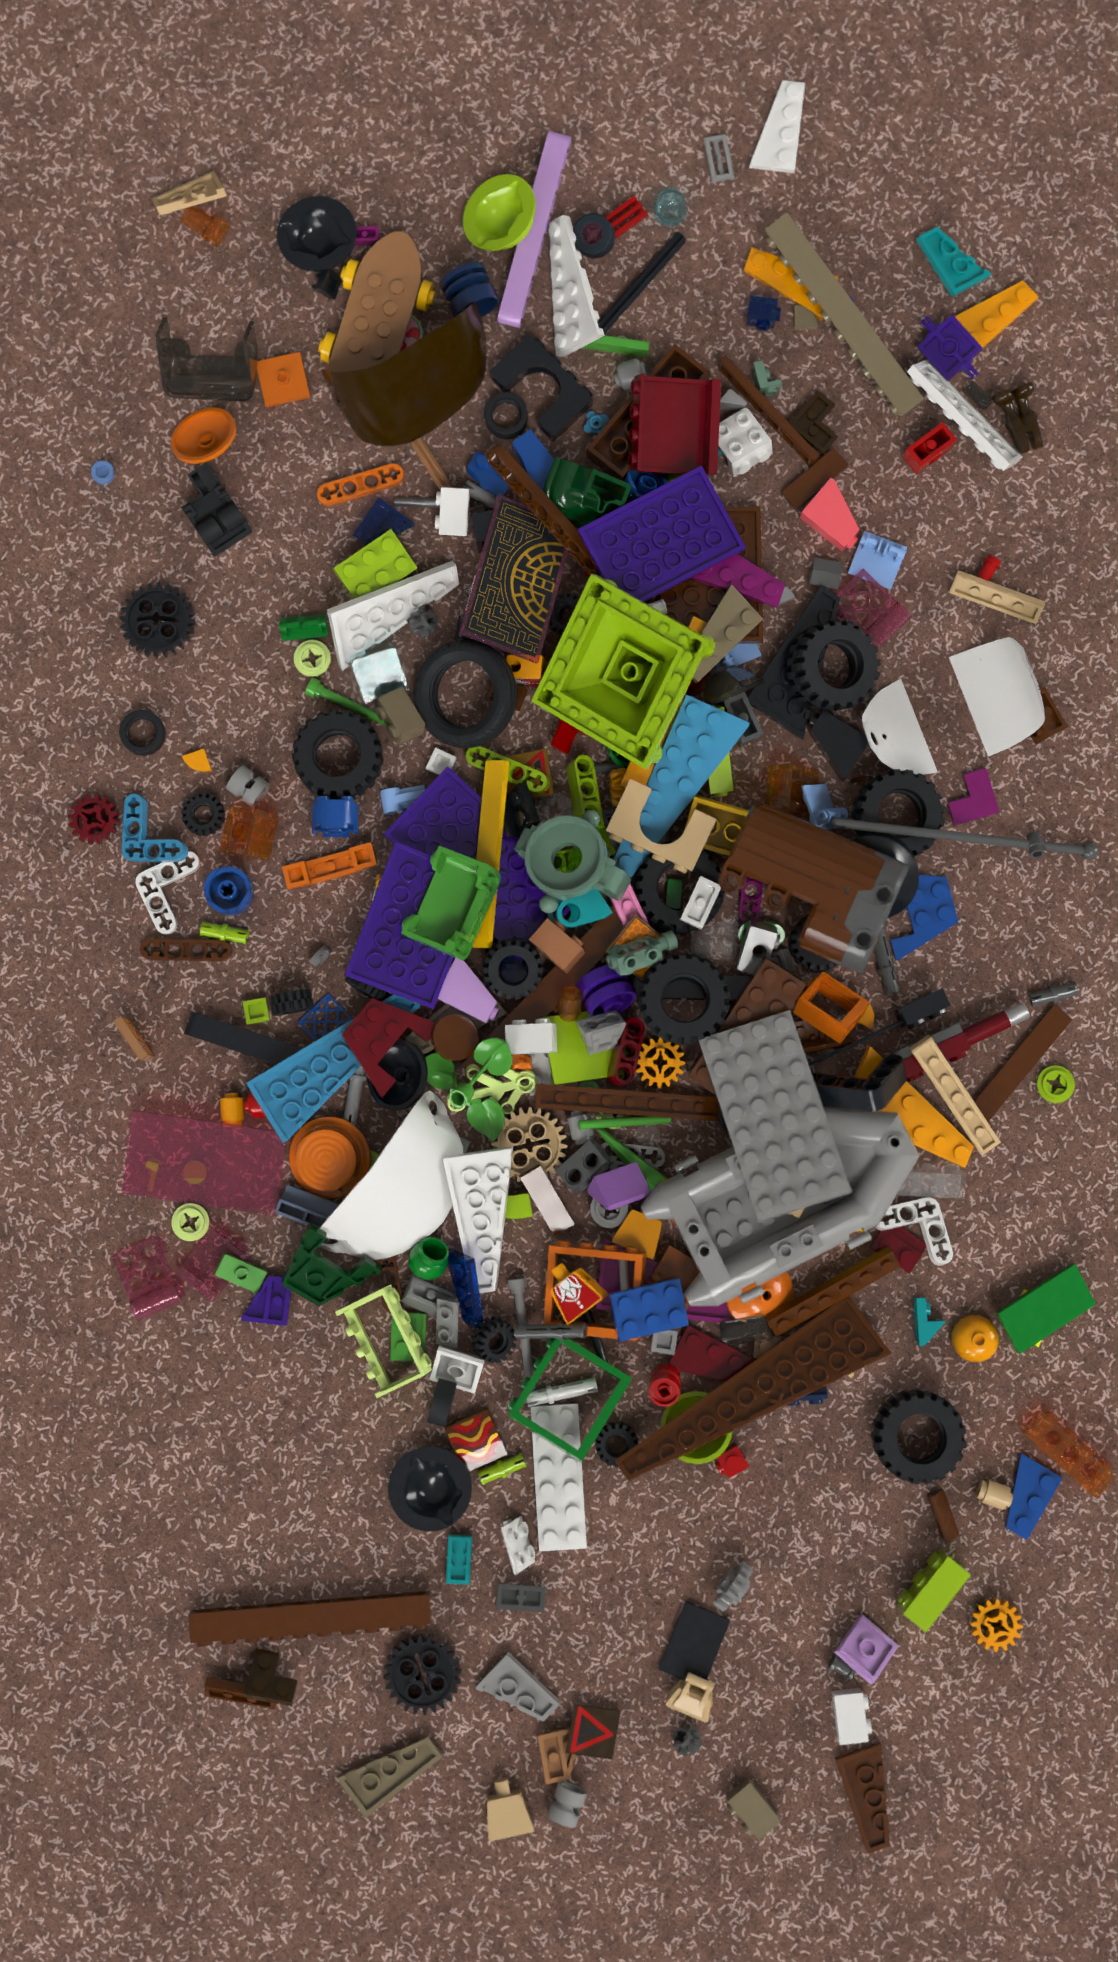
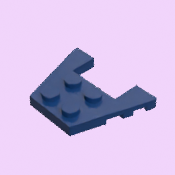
M919 875L917 892L911 903L906 907L913 935L890 940L895 961L903 958L958 923L947 877Z

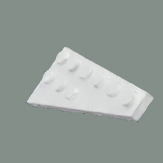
M561 215L549 223L548 232L550 236L554 345L556 356L565 357L605 335L603 329L599 328L597 323L599 320L598 311H595L592 306L594 298L586 270L581 268L579 262L582 259L581 253L576 251L574 245L576 236L573 232L571 219L569 216Z
M513 1146L450 1155L443 1158L472 1294L493 1292L497 1289Z

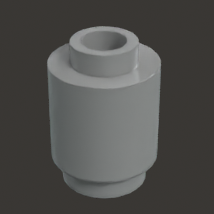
M581 1111L570 1112L571 1117L567 1118L571 1139L575 1141V1145L593 1140V1135H595L594 1129H578V1120H590V1113L585 1114V1112Z

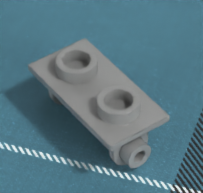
M449 1296L448 1300L437 1298L436 1344L458 1348V1311L460 1301H458L456 1296Z

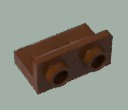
M1045 687L1040 689L1045 720L1043 725L1030 735L1036 745L1068 727Z

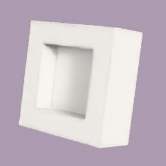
M435 748L426 766V770L439 776L447 766L452 770L457 757Z

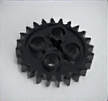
M158 582L156 589H154L148 583V590L146 591L140 586L139 595L132 592L134 599L125 600L129 607L121 608L126 615L119 617V619L126 624L121 625L120 628L122 631H128L123 637L126 640L131 639L128 644L131 647L136 646L138 653L144 650L146 657H149L151 652H153L154 657L158 659L159 653L162 652L164 657L167 658L168 651L170 650L176 655L175 648L177 646L184 649L183 640L190 642L187 633L194 634V630L190 626L195 625L196 621L190 617L196 614L194 610H188L193 605L190 601L185 602L187 599L185 594L179 596L180 590L178 588L171 592L170 584H167L165 589H163L161 583ZM146 604L152 605L150 612L142 613V608ZM169 605L175 606V611L172 614H165L166 607ZM158 616H160L162 620L158 621L156 625L153 620H157ZM138 618H144L146 620L139 622ZM176 619L178 620V623L169 622ZM144 627H151L149 635L141 636L140 633ZM167 628H174L172 636L164 637L163 634Z
M419 1633L418 1640L415 1641L413 1636L410 1635L408 1644L404 1640L400 1641L401 1649L396 1646L393 1647L392 1650L396 1656L388 1655L387 1659L392 1664H385L384 1666L385 1670L390 1671V1673L384 1674L383 1677L385 1680H390L386 1684L385 1689H393L389 1697H398L397 1706L404 1702V1711H407L411 1706L413 1707L414 1714L417 1713L419 1708H422L424 1715H426L428 1708H431L433 1713H436L437 1704L444 1709V1699L451 1702L453 1697L450 1692H458V1688L453 1684L461 1683V1679L455 1676L462 1672V1669L455 1668L460 1663V1659H452L456 1651H447L448 1642L441 1646V1637H438L434 1642L432 1641L431 1634L428 1635L427 1640H423L422 1634ZM416 1653L419 1655L422 1671L424 1673L428 1672L426 1682L431 1694L426 1692L423 1677L417 1676L419 1665L414 1656ZM432 1653L436 1656L437 1660L429 1664L424 1660V1655ZM404 1661H409L413 1664L414 1669L409 1672L404 1671L401 1664ZM439 1676L443 1678L444 1685L440 1687L434 1686L431 1680ZM416 1684L420 1686L422 1692L414 1695L409 1691V1686Z

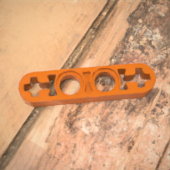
M398 464L384 465L325 483L318 488L317 497L322 505L333 506L398 486L403 482L404 472ZM391 470H395L396 473L400 472L396 480H393L392 477L384 478L386 483L382 484L379 473L383 472V476L386 477L390 475ZM368 477H376L378 484L375 487H368L365 484ZM353 483L356 485L355 492L346 494L343 491L345 484ZM339 486L342 497H338V493L332 494L330 500H327L326 497H321L325 495V490L333 493L337 491L335 487Z

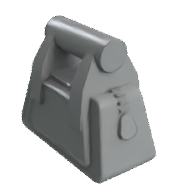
M617 1010L577 1021L583 1042L587 1045L588 1055L615 1048L626 1025V1022Z

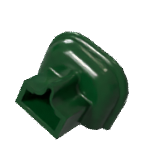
M554 456L544 483L543 492L574 527L579 529L614 511L617 506H624L632 485L596 469L581 466Z

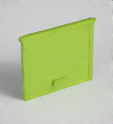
M587 1011L540 1018L549 1019L550 1023L557 1024L558 1053H548L553 1085L607 1078L613 1048L588 1055L587 1045L583 1042L577 1026V1021L589 1017ZM623 1047V1054L627 1057L626 1049ZM618 1069L617 1074L621 1076L624 1075V1072Z

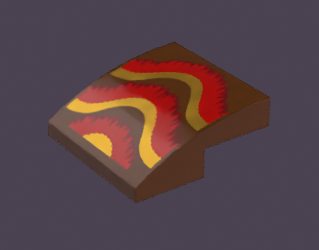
M488 1407L444 1427L455 1455L462 1460L468 1472L508 1455Z

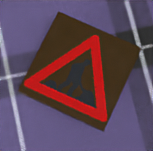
M574 1704L565 1753L612 1760L621 1711Z

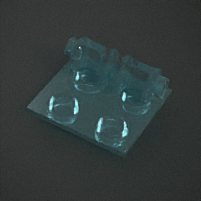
M395 647L351 660L365 704L378 700V697L399 687H403L405 692L409 691Z

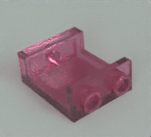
M220 1226L217 1229L210 1227L203 1240L185 1263L180 1265L175 1272L211 1302L216 1301L230 1283L214 1275V1271L223 1253L226 1252L244 1261H247L250 1257L246 1253L248 1248L239 1241L233 1243L228 1239L230 1234Z

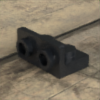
M518 783L506 796L503 827L508 837L519 838L524 828L531 829L532 825L538 826L540 823L527 783Z

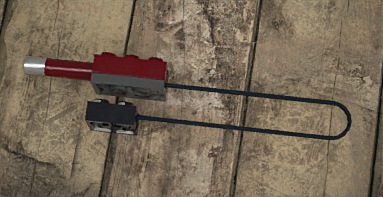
M943 988L894 1010L893 1012L898 1022L811 1061L808 1065L816 1064L898 1025L901 1028L907 1026L908 1029H912L925 1023L924 1018L927 1016L931 1020L947 1013L945 1008L951 1005ZM1020 1002L963 1029L957 1023L930 1036L945 1059H949L951 1063L966 1057L965 1051L970 1050L971 1045L1029 1019L1030 1014L1026 1005ZM917 1042L889 1054L900 1055L903 1058L907 1082L924 1076L922 1072L924 1070L909 1049ZM720 1109V1112H719L720 1125L722 1126V1128H723L727 1133H729V1132H728V1128L726 1127V1125H725L724 1122H723V1118H722L723 1113H722V1110Z

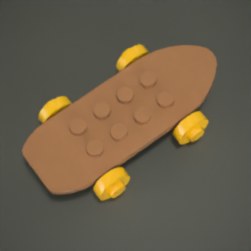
M395 231L386 235L369 249L361 263L360 261L350 259L347 266L343 267L341 273L343 288L351 292L338 334L327 332L325 338H322L318 348V352L321 353L320 360L329 363L328 370L331 372H351L379 364L401 352L416 299L417 310L426 312L429 305H433L436 291H433V282L423 280L421 284L419 254L412 238L408 234Z

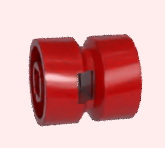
M661 1364L653 1369L649 1395L655 1404L666 1407L677 1402L680 1395L681 1374L676 1367L671 1364Z

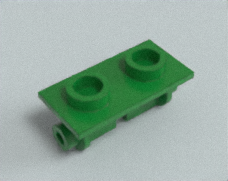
M326 614L280 618L279 629L282 641L328 637Z

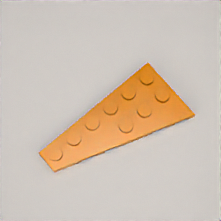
M867 1046L854 1077L867 1079L883 1059L871 1046ZM906 1081L887 1106L880 1111L899 1114L914 1146L965 1168L974 1146Z

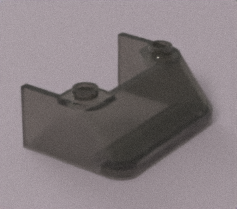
M163 317L155 335L162 387L166 395L176 399L241 402L252 398L255 391L258 358L254 321H249L242 342L238 343L234 350L235 357L191 355L190 347L186 341L171 338L168 317Z

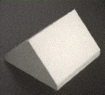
M439 1345L430 1380L438 1382L440 1378L457 1383V1389L475 1394L485 1360L471 1353Z

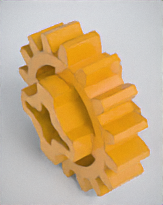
M660 1037L658 1043H655L651 1038L649 1046L644 1043L641 1045L644 1051H640V1060L637 1065H640V1068L636 1070V1073L642 1072L643 1076L640 1080L648 1079V1086L650 1087L654 1082L657 1083V1088H661L664 1082L669 1087V1080L672 1079L677 1082L676 1074L684 1073L679 1069L680 1066L686 1064V1062L680 1061V1057L684 1053H677L676 1050L679 1045L672 1047L671 1042L663 1043ZM656 1048V1054L652 1058H645L651 1049ZM665 1048L672 1052L675 1059L669 1058L665 1054ZM659 1052H661L662 1060L666 1061V1065L662 1066L660 1074L658 1066L653 1064V1061L658 1059ZM645 1067L652 1068L655 1072V1078L648 1074ZM675 1068L670 1076L664 1078V1071L666 1069Z
M994 1597L993 1603L986 1598L984 1606L979 1603L976 1604L979 1611H972L971 1614L975 1617V1620L969 1621V1624L975 1627L970 1631L973 1636H977L975 1641L978 1644L984 1642L983 1647L986 1650L992 1646L994 1652H998L999 1646L1006 1651V1644L1008 1643L1013 1646L1016 1645L1013 1638H1020L1021 1635L1017 1632V1629L1023 1628V1625L1017 1622L1022 1618L1019 1613L1013 1614L1017 1608L1014 1605L1008 1607L1009 1602L1005 1599L1000 1604L997 1597ZM992 1609H995V1611H994L993 1613H990V1614H988V1615L985 1614V1613H987L988 1611H990V1610H992ZM1007 1613L1011 1619V1626L1006 1622ZM988 1621L995 1623L999 1622L1004 1628H993ZM981 1623L986 1627L985 1636L981 1631ZM1006 1635L1004 1638L997 1640L998 1637Z

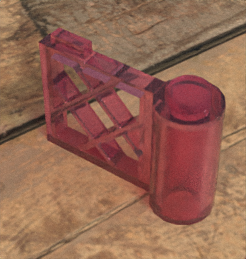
M864 569L837 594L840 599L844 596H853V608H843L838 605L836 613L839 618L844 616L848 621L853 622V626H861L856 621V612L869 611V620L861 627L864 629V635L870 634L873 638L871 644L873 646L877 645L878 650L912 617ZM865 577L870 582V591L857 592V583ZM870 595L869 608H856V596ZM873 595H883L888 602L883 607H873Z
M157 1237L148 1239L112 1256L129 1297L131 1309L138 1321L182 1302V1296H185L183 1286L180 1282L176 1284L164 1254L168 1251L163 1239L157 1240ZM151 1244L154 1245L156 1250L153 1261L141 1257L144 1248ZM139 1250L138 1255L132 1254ZM127 1255L136 1257L131 1271L123 1268L120 1258ZM140 1259L151 1263L146 1277L135 1273ZM155 1265L163 1268L166 1278L159 1281L150 1279ZM133 1275L145 1279L142 1288L135 1292L132 1291L130 1286ZM149 1281L153 1282V1284L147 1286Z

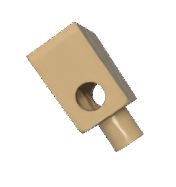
M508 1778L495 1780L496 1794L488 1795L487 1798L489 1842L534 1832V1821L521 1788L510 1790Z

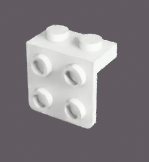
M744 408L719 423L718 447L727 458L729 471L733 477L748 472L752 466L766 461L773 454L770 437L749 409Z

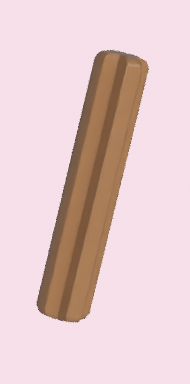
M418 438L413 441V449L439 490L441 491V487H453L423 439Z

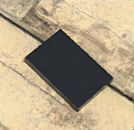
M685 1601L659 1670L682 1680L686 1678L688 1672L707 1680L730 1619Z

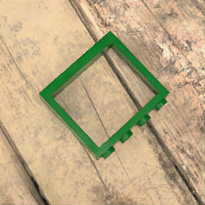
M550 1338L545 1346L548 1351L544 1358L539 1356L532 1367L536 1371L531 1378L527 1376L519 1389L523 1390L518 1399L514 1397L507 1407V1410L510 1411L508 1417L582 1463L632 1378L569 1338H566V1340ZM561 1344L620 1380L578 1450L519 1413Z

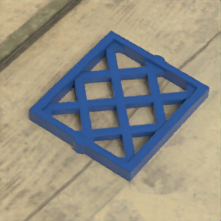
M328 993L298 1023L309 1034V1037L317 1041L316 1034L325 1036L330 1033L327 1032L328 1023H336L337 1029L339 1024L348 1022L339 1021L340 1012H343L348 1017V1021L352 1020V1018L343 1009V1006L339 1005ZM329 1000H332L337 1005V1009H328ZM325 1001V1009L318 1008ZM317 1011L325 1012V1020H316ZM313 1012V1020H305ZM328 1012H337L336 1020H328ZM305 1023H313V1031H309L304 1026ZM316 1023H325L324 1032L316 1031Z

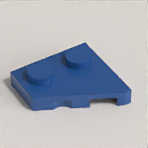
M475 451L466 473L473 480H476L485 491L489 490L496 497L495 501L500 504L501 499H505L510 486L489 464L486 454Z

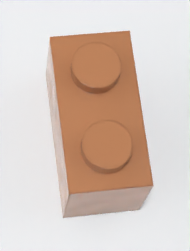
M547 918L530 937L529 941L567 974L585 954L582 948L583 943L576 936L572 935L570 938L564 933L566 928L557 920L551 922Z

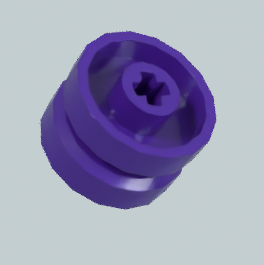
M608 965L592 970L578 981L576 989L581 1000L585 1002L584 1005L589 1017L613 1010L621 1013L635 1001L636 993L631 983L627 982V975L620 976L614 969H610Z

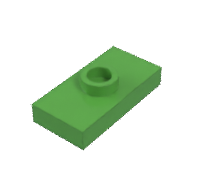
M226 1252L223 1253L214 1271L215 1276L255 1293H258L268 1273L267 1270Z

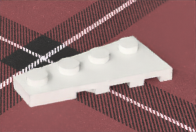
M782 80L749 168L788 173L795 172L805 83Z

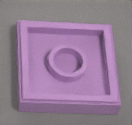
M860 1614L834 1653L871 1685L876 1681L899 1645L864 1614Z

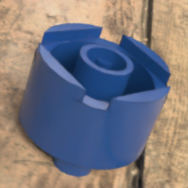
M327 796L316 797V802L312 804V834L317 835L318 831L323 832V837L328 838L349 837V832L354 831V835H357L359 833V805L353 802V797L341 796L339 800H330V797Z
M231 866L222 867L208 875L204 883V894L207 903L218 913L226 916H237L245 912L252 904L254 887L248 876L241 870ZM226 888H228V889H231V888H232V890H233L234 892H233L232 895H230V894L227 895V893L225 892V889H226Z

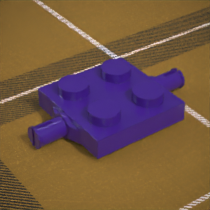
M953 314L937 325L929 316H926L925 320L921 321V324L929 333L917 348L947 382L962 370L966 372L971 380L974 379L979 372L970 363L983 350L981 345Z

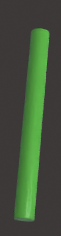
M633 1116L578 1120V1129L668 1124L671 1122V1118Z

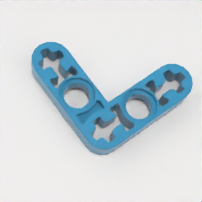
M138 794L127 796L124 801L123 857L133 862L183 861L188 855V847L184 842L175 839L146 840L148 802L146 798ZM140 803L136 808H132V804ZM131 815H139V818L131 817ZM134 822H138L140 827L136 834H132L130 831V827ZM157 844L160 849L159 854L156 857H152L150 850L152 846ZM134 848L143 849V853L135 852L130 854V850ZM180 848V852L176 854L167 852V849Z

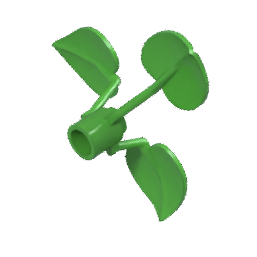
M496 1037L485 1039L479 1043L474 1051V1059L483 1067L469 1083L462 1082L458 1085V1076L453 1073L455 1070L453 1061L443 1059L436 1052L425 1057L428 1067L427 1082L438 1089H450L449 1100L451 1104L458 1108L465 1105L469 1106L467 1110L469 1123L492 1142L495 1141L504 1126V1111L501 1105L494 1099L488 1098L483 1102L479 1098L471 1099L474 1096L472 1085L486 1069L496 1076L504 1075L510 1070L513 1058L508 1043Z

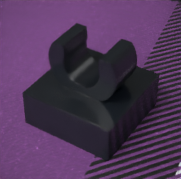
M331 269L317 273L318 281L316 285H312V288L326 298L335 300L342 281L341 277Z

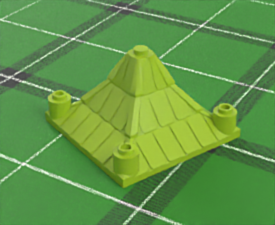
M591 574L531 702L640 767L649 769L651 764H655L661 759L663 753L660 742L702 658H708L713 654L715 642L710 635L695 632L619 589L614 581Z

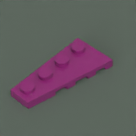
M738 554L690 578L691 580H697L700 583L717 587L724 591L732 584L743 597L778 608L786 585Z

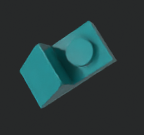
M913 1297L916 1345L925 1346L944 1325L946 1320H927V1316L931 1315L930 1302H926L925 1297Z

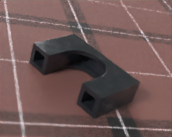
M528 334L489 371L490 379L503 392H509L529 374L543 373L551 376L559 385L561 392L558 400L537 419V427L554 443L593 406V394L586 386L581 387L576 382L577 378L570 370L565 371L560 366V360L554 354L550 355L545 350L541 340L538 338L534 339Z

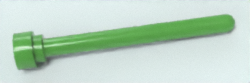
M312 677L305 691L306 695L315 698V696L320 698L321 696L387 727L384 720H380L375 711L324 688L325 685L321 684V681Z

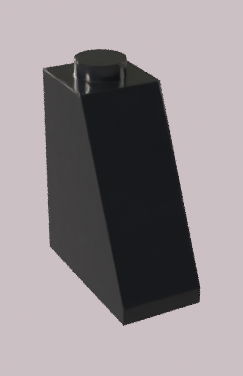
M823 710L820 716L815 714L809 723V726L812 727L809 734L838 778L844 782L869 743L866 736Z

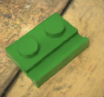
M408 1313L411 1327L419 1335L420 1345L425 1353L427 1313ZM392 1316L390 1361H414Z

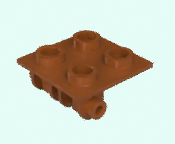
M669 1245L647 1284L675 1277L680 1278L687 1311L690 1305L684 1292L698 1275L699 1270L692 1258Z

